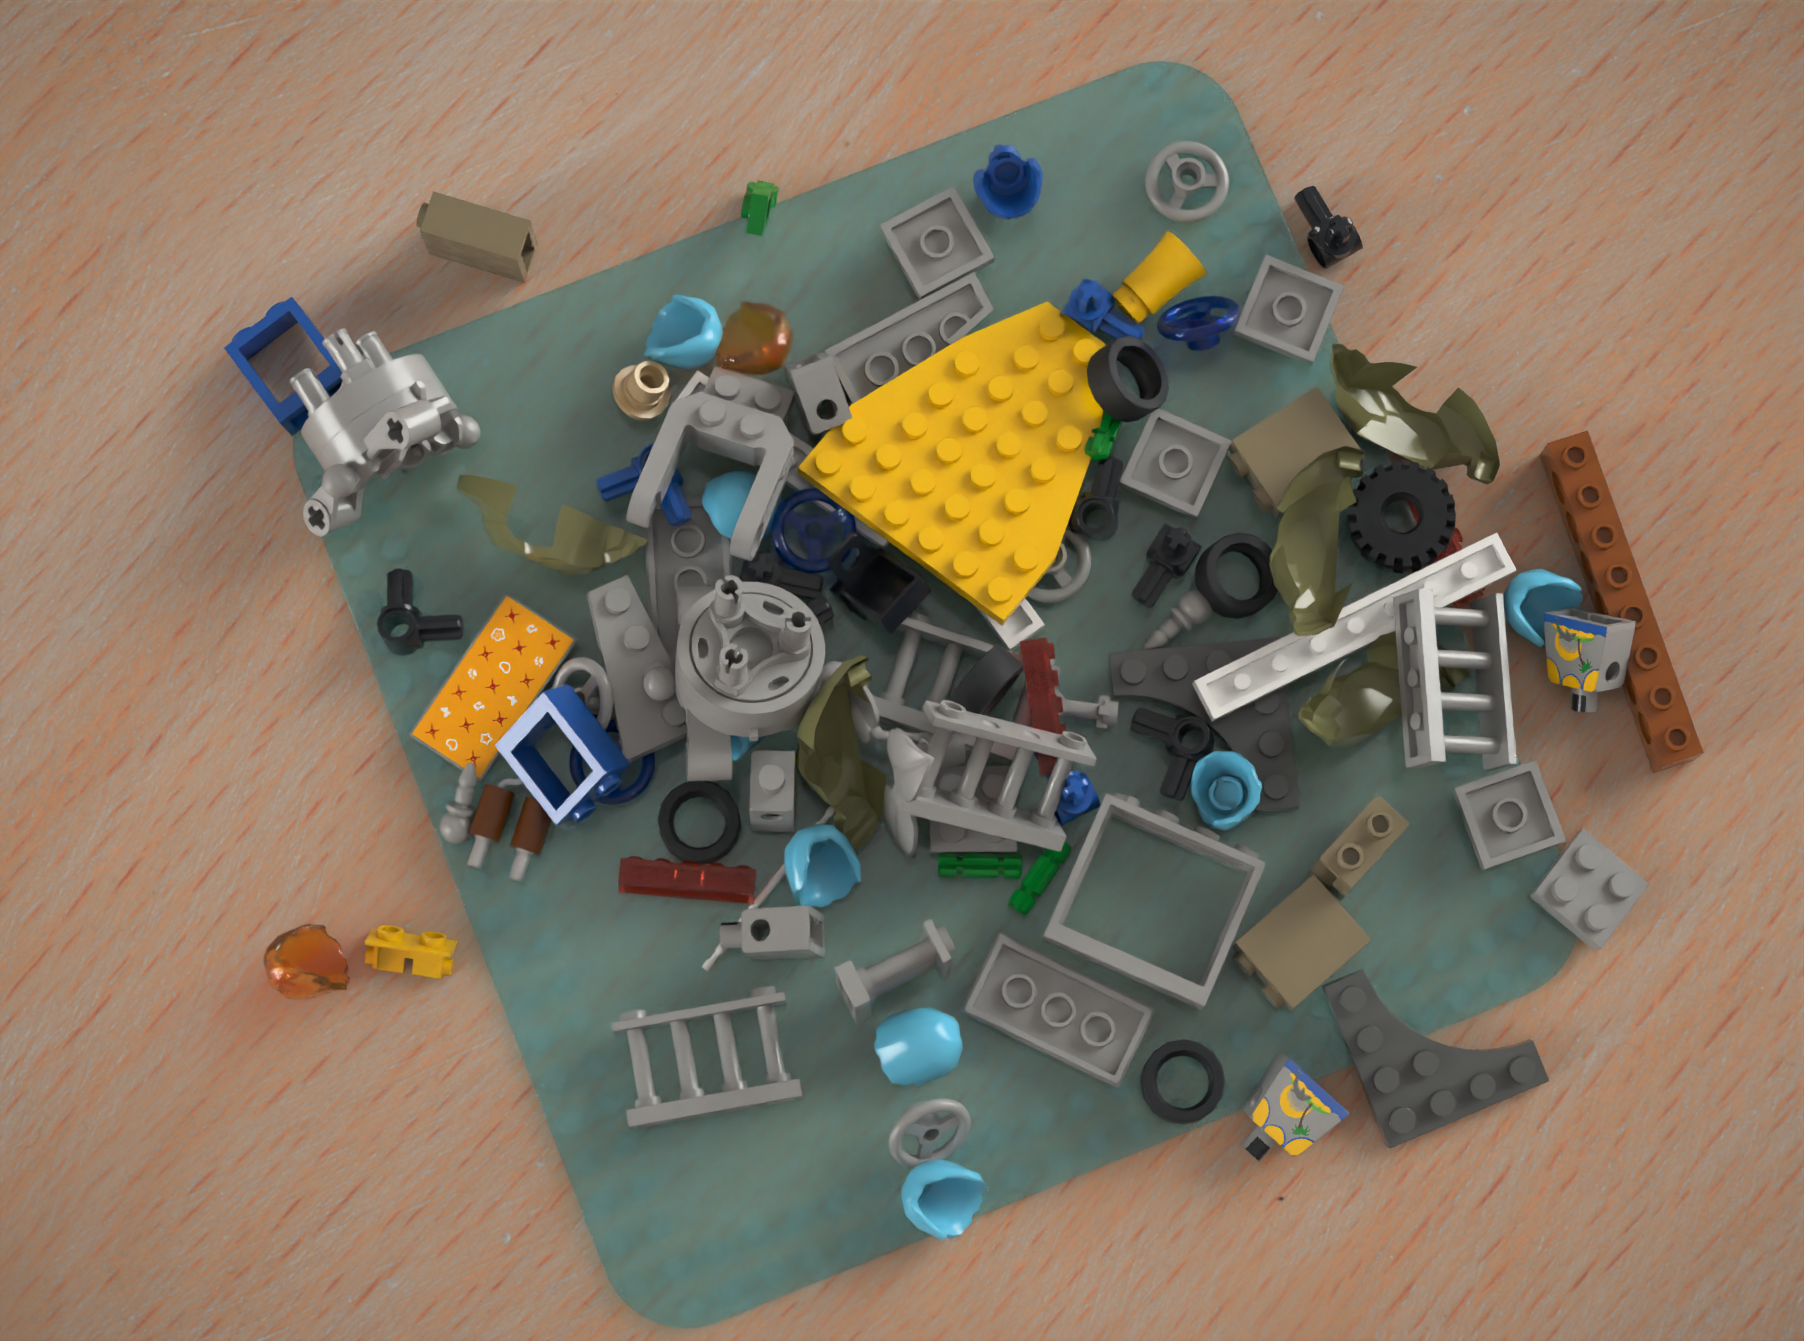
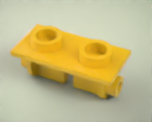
M382 925L378 929L372 928L365 940L364 945H369L366 949L365 964H372V968L376 970L403 973L405 971L406 958L413 959L412 975L442 979L443 975H452L454 959L446 957L452 956L458 941L447 939V936L440 932L427 931L421 933V935L404 933V929L398 926Z

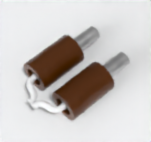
M520 778L505 779L498 786L484 784L468 833L476 837L467 863L468 866L482 869L490 842H500L515 796L514 792L504 789V787L522 784L523 782ZM525 797L510 843V847L516 849L517 852L508 878L523 882L531 855H541L552 819L533 797Z

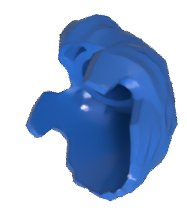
M996 145L993 152L989 154L988 166L985 172L982 168L973 175L974 190L990 214L1007 220L1025 216L1026 213H1030L1039 200L1043 177L1038 161L1035 158H1027L1028 161H1025L1021 158L1018 151L1014 149L1013 145Z

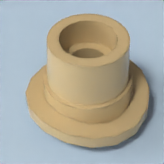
M643 361L638 365L623 368L613 380L612 391L614 399L627 416L638 421H650L659 417L668 406L670 399L669 376L666 369L655 361Z

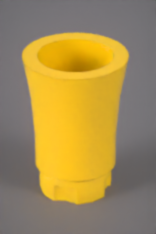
M1166 231L1146 258L1121 281L1122 285L1112 296L1116 305L1133 322L1139 324L1149 315L1153 316L1188 286L1206 276L1207 272L1190 249L1173 233Z

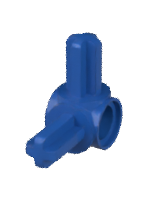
M1083 279L1079 286L1072 291L1069 301L1060 313L1061 316L1063 314L1067 315L1089 331L1090 334H1096L1100 330L1113 339L1131 336L1141 340L1145 332L1143 327L1113 309L1115 300L1112 294L1095 280Z
M654 443L644 447L639 456L631 458V466L596 480L598 492L604 501L609 502L634 491ZM678 466L660 506L669 525L680 527L692 519V513L680 488L684 480Z
M1034 751L1037 761L1049 780L1057 757ZM1071 770L1069 777L1066 778V785L1062 790L1061 798L1054 813L1061 826L1101 806L1097 793L1084 772H1072Z

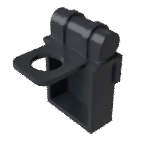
M856 533L848 536L828 560L829 567L837 576L836 583L829 589L830 592L840 602L844 603L849 611L864 621L866 619L870 620L889 634H892L931 592V589L920 575L886 554L881 547L878 549L872 546L868 547L861 536ZM858 548L859 555L855 558L856 561L849 569H843L841 563L844 554L849 549Z

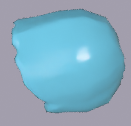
M673 295L672 301L659 310L658 316L652 324L653 330L648 335L644 355L649 360L675 368L691 370L706 366L715 356L723 335L722 325L715 308L699 298Z
M746 470L728 471L706 484L701 503L704 510L709 514L713 526L720 534L730 539L732 538L736 523L757 473ZM781 496L777 501L762 539L767 538L781 521L783 507Z
M1543 569L1523 571L1512 578L1504 591L1503 602L1506 621L1519 635L1537 647L1546 648L1544 613L1571 607L1578 608L1583 602L1581 587L1572 579L1561 577Z
M1214 751L1199 759L1196 763L1190 789L1192 798L1198 806V812L1202 821L1212 828L1227 831L1248 819L1256 809V806L1260 803L1262 784L1257 777L1255 767L1241 754L1234 751Z
M821 823L797 831L784 850V868L794 896L795 906L809 905L810 907L817 906L821 908L830 905L834 900L846 897L852 886L856 882L859 883L861 881V865L856 852L847 837L833 825Z
M932 1007L911 1009L891 1014L876 1029L875 1051L880 1058L883 1072L894 1084L909 1085L915 1083L918 1086L941 1078L957 1066L963 1050L958 1022L953 1016Z
M943 1159L921 1162L909 1172L902 1186L901 1197L905 1216L918 1229L943 1241L946 1238L960 1237L965 1228L972 1223L973 1214L979 1210L986 1184L979 1173L968 1170L957 1163Z

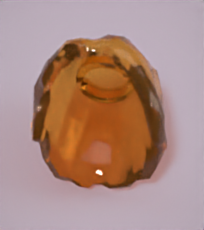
M750 301L741 302L740 308L728 317L723 328L722 341L716 352L718 358L715 364L723 369L760 376L782 368L788 358L794 336L784 312L770 304Z
M305 924L277 936L265 949L263 961L269 984L285 997L290 999H311L337 990H347L350 982V977L347 976V961L342 956L341 945L336 939L328 935L324 925Z

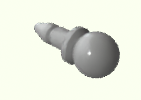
M1198 590L1186 592L1181 597L1178 607L1169 609L1173 614V618L1166 620L1160 625L1158 630L1151 633L1144 644V650L1162 647L1167 643L1168 639H1172L1178 634L1182 627L1190 632L1193 624L1205 622L1212 613L1211 606L1206 598Z
M468 763L460 775V785L457 787L455 795L456 802H447L446 808L449 812L443 816L440 822L442 836L452 844L465 843L472 837L468 833L476 808L470 804L474 794L473 787L476 786L477 781L476 768L473 763Z

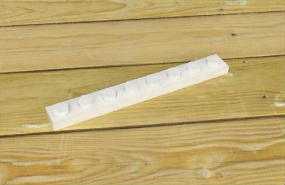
M1495 533L1342 608L1333 628H1329L1317 635L1297 636L1293 632L1195 680L1192 685L1211 722L1375 642L1380 635L1396 632L1393 597L1416 589L1433 590L1434 607L1445 608L1512 575L1517 570L1501 539Z

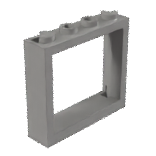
M1116 792L1115 796L1106 793L1042 941L1202 1011L1266 862L1259 860L1260 854L1249 850V847L1236 844L1234 848L1218 842L1220 836L1211 830L1196 826L1195 830L1192 831L1179 825L1180 818L1167 811L1156 809L1154 814L1138 807L1140 801L1130 795L1125 796ZM1110 816L1245 874V878L1199 985L1063 925Z

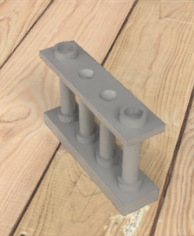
M1416 589L1393 597L1406 768L1420 769L1446 762L1445 753L1482 754L1483 771H1492L1515 765L1516 740L1513 727L1505 627L1506 613L1504 610L1503 594L1495 593L1470 601L1471 609L1434 607L1433 590ZM1435 625L1472 626L1474 651L1438 650ZM1439 667L1475 669L1477 694L1442 693L1440 691ZM1442 710L1479 711L1481 737L1444 735Z
M912 612L896 629L905 633L886 691L880 692L879 697L873 696L879 711V723L899 728L909 733L928 731L930 736H933L936 726L931 725L923 710V706H921L920 711L903 706L905 700L901 698L921 639L946 646L928 701L938 704L942 700L947 699L962 652L982 658L994 645L931 625V618ZM1007 650L1024 665L1022 672L1028 674L1012 722L1029 726L1044 679L1057 683L1061 667L1054 665L1055 660L1040 653L1030 652L1029 657ZM958 732L963 740L965 751L971 753L977 737ZM994 741L988 759L1010 766L1017 747Z
M925 700L923 710L931 725L936 726L927 750V754L934 757V761L916 800L906 802L898 792L896 784H894L891 796L899 812L1061 852L1067 836L1054 813L1061 798L1062 790L1066 785V778L1069 777L1074 762L1090 766L1095 765L1097 758L1087 744V740L1081 735L1070 731H1063L1060 735L969 712L960 704L948 700H942L940 704ZM953 731L977 737L958 788L953 789L952 792L936 789L934 782ZM994 741L1017 747L998 799H993L992 802L977 799L974 793ZM1034 751L1057 757L1038 809H1033L1032 812L1017 809L1014 804Z
M932 919L923 922L921 942L867 969H864L863 966L855 969L851 960L834 968L837 987L856 1024L872 1017L871 1005L876 1003L875 998L934 968L941 981L949 978L951 964H953L949 952L955 950V947L944 925L936 928Z
M775 986L750 990V998L651 1016H646V1010L621 1013V1021L611 1023L612 1032L615 1035L625 1033L628 1035L638 1100L634 1101L635 1108L626 1110L629 1128L634 1130L804 1099L800 1078L791 1080L790 1073H785L774 1010L775 1006L787 1004L785 992L776 993ZM757 1010L768 1076L764 1077L765 1085L748 1087L747 1080L742 1081L731 1014ZM714 1018L725 1084L721 1085L722 1092L705 1095L704 1088H699L688 1022ZM671 1026L682 1092H678L679 1100L661 1103L660 1096L655 1095L645 1030Z

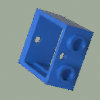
M293 297L273 305L263 319L252 327L240 330L235 334L232 342L224 347L278 422L291 436L302 429L304 423L309 418L307 415L309 411L296 391L279 403L248 360L295 324L299 323L330 364V366L317 375L329 396H333L342 384V379L340 378L341 370L328 350L322 345V342L325 340L324 336Z
M569 684L544 691L495 744V747L556 826L571 820L579 823L588 818L597 809L594 803L600 796H606L621 784L622 780L619 776L631 764ZM555 723H557L593 770L572 794L569 793L534 747Z

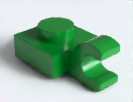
M758 180L757 183L749 182L747 184L741 210V218L748 219L746 233L763 236L768 225L770 210L776 207L779 188L774 186V183Z

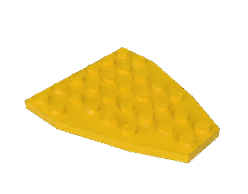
M1048 301L962 337L851 404L849 409L852 418L842 425L831 428L800 464L797 474L1002 626L1055 562L1092 458L1085 454L1084 449L1089 437H1094L1095 435L1091 432L1092 429L1100 427L1103 416V409L1094 399L1088 385L1087 367L1090 358L1107 344L1093 334H1090L1089 331L1067 315L1063 314L1061 316V311Z

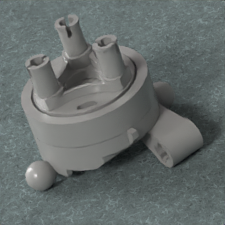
M340 329L336 331L338 337L335 338L331 334L322 342V345L328 350L342 372L340 376L342 379L341 387L333 396H329L313 369H304L294 375L289 381L309 411L307 414L309 418L301 429V435L325 470L322 486L305 503L303 508L304 521L310 531L317 536H325L358 522L361 517L364 487L372 478L381 477L382 479H387L393 471L399 468H415L424 462L429 454L446 457L455 447L469 449L477 444L480 438L481 430L478 422L469 416H459V409L424 356L412 354L393 360L376 331L363 335L356 341L357 343H353L347 330Z
M727 575L724 576V583L719 579L715 585L677 586V620L680 629L677 638L675 672H672L667 667L659 666L652 668L644 677L643 686L647 695L653 700H667L673 694H676L681 708L686 710L687 781L732 780L731 735L749 737L750 741H758V738L761 736L788 731L798 727L809 705L825 681L837 670L842 662L831 661L824 664L825 641L821 626L813 612L802 600L780 587L761 582H742L737 576Z

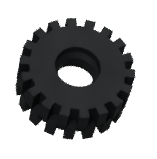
M1400 460L1391 461V466L1383 467L1381 464L1374 468V472L1371 475L1365 474L1360 479V485L1357 489L1354 488L1353 490L1356 502L1348 507V528L1355 548L1358 547L1361 551V556L1367 562L1371 560L1376 564V568L1383 571L1385 568L1393 569V573L1403 574V570L1411 569L1412 572L1419 571L1421 566L1427 563L1429 565L1433 564L1441 553L1444 554L1449 547L1451 537L1453 538L1456 512L1453 494L1450 495L1448 485L1443 478L1439 480L1436 477V472L1429 467L1424 470L1419 467V463L1410 461V465H1401ZM1399 500L1412 503L1419 513L1416 526L1404 533L1390 529L1384 518L1388 506Z

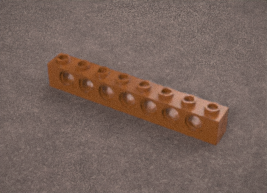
M1581 432L1547 443L1540 453V457L1596 613L1635 621V630L1622 687L1652 771L1657 773L1694 761L1704 752L1589 432Z

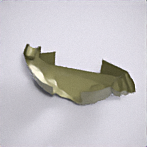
M1332 344L1330 369L1337 389L1335 400L1339 410L1357 435L1399 457L1417 462L1425 468L1440 469L1464 464L1467 466L1466 475L1469 478L1484 484L1494 481L1500 467L1496 440L1483 413L1475 401L1458 387L1442 404L1437 413L1422 411L1411 406L1392 387L1415 370L1416 366L1397 362L1370 363L1366 356L1357 349L1348 350L1343 344Z
M1343 446L1322 453L1304 467L1290 482L1276 508L1284 514L1278 525L1277 541L1270 554L1269 564L1274 586L1281 593L1283 601L1290 607L1288 615L1291 617L1292 629L1297 636L1317 635L1329 628H1333L1353 584L1351 583L1335 593L1339 512L1356 502L1350 478L1363 476V471L1360 470V461L1364 455L1363 450Z
M459 475L456 489L480 509L484 527L491 543L556 572L575 576L599 571L606 565H614L620 559L632 555L635 551H639L648 542V540L638 535L607 525L583 512L562 504L553 547L530 545L514 537L506 526V517L518 486L486 477Z
M1396 632L1380 635L1366 651L1368 663L1355 669L1348 675L1335 677L1338 669L1346 660L1344 659L1330 673L1318 693L1308 699L1297 713L1298 719L1308 730L1325 740L1328 746L1353 747L1402 715ZM1437 643L1438 650H1447ZM1439 667L1440 685L1447 691L1470 676L1466 668Z
M859 655L843 662L825 681L809 705L796 733L798 746L795 765L806 784L835 809L833 818L835 827L847 837L855 852L869 840L879 823H881L887 777L885 773L860 759L847 693L848 690L870 703L862 690L872 680V675L868 673L865 667V663L869 660L864 655Z

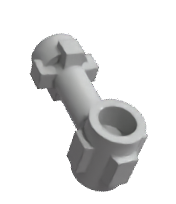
M1050 689L1042 698L1037 699L1036 711L1039 712L1047 724H1056V721L1064 716L1095 720V729L1106 730L1107 726L1116 727L1119 702L1110 701L1109 696L1101 695L1099 696L1098 703L1066 700L1060 693V690Z

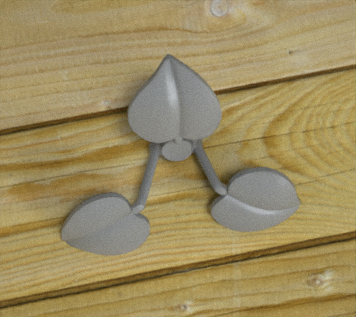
M865 685L862 690L870 703L847 690L855 733L864 743L872 742L873 737L888 739L887 750L894 770V780L898 792L906 802L916 800L934 761V757L927 754L933 736H930L928 731L908 733L899 728L884 731L878 725L880 719L879 711L868 687ZM953 731L939 770L961 765L965 762V746L960 734L956 731ZM913 741H918L919 744L915 745ZM889 784L885 786L883 820L893 842L909 859L915 858L914 852L918 842L917 820L913 815L899 812L891 796L894 785Z

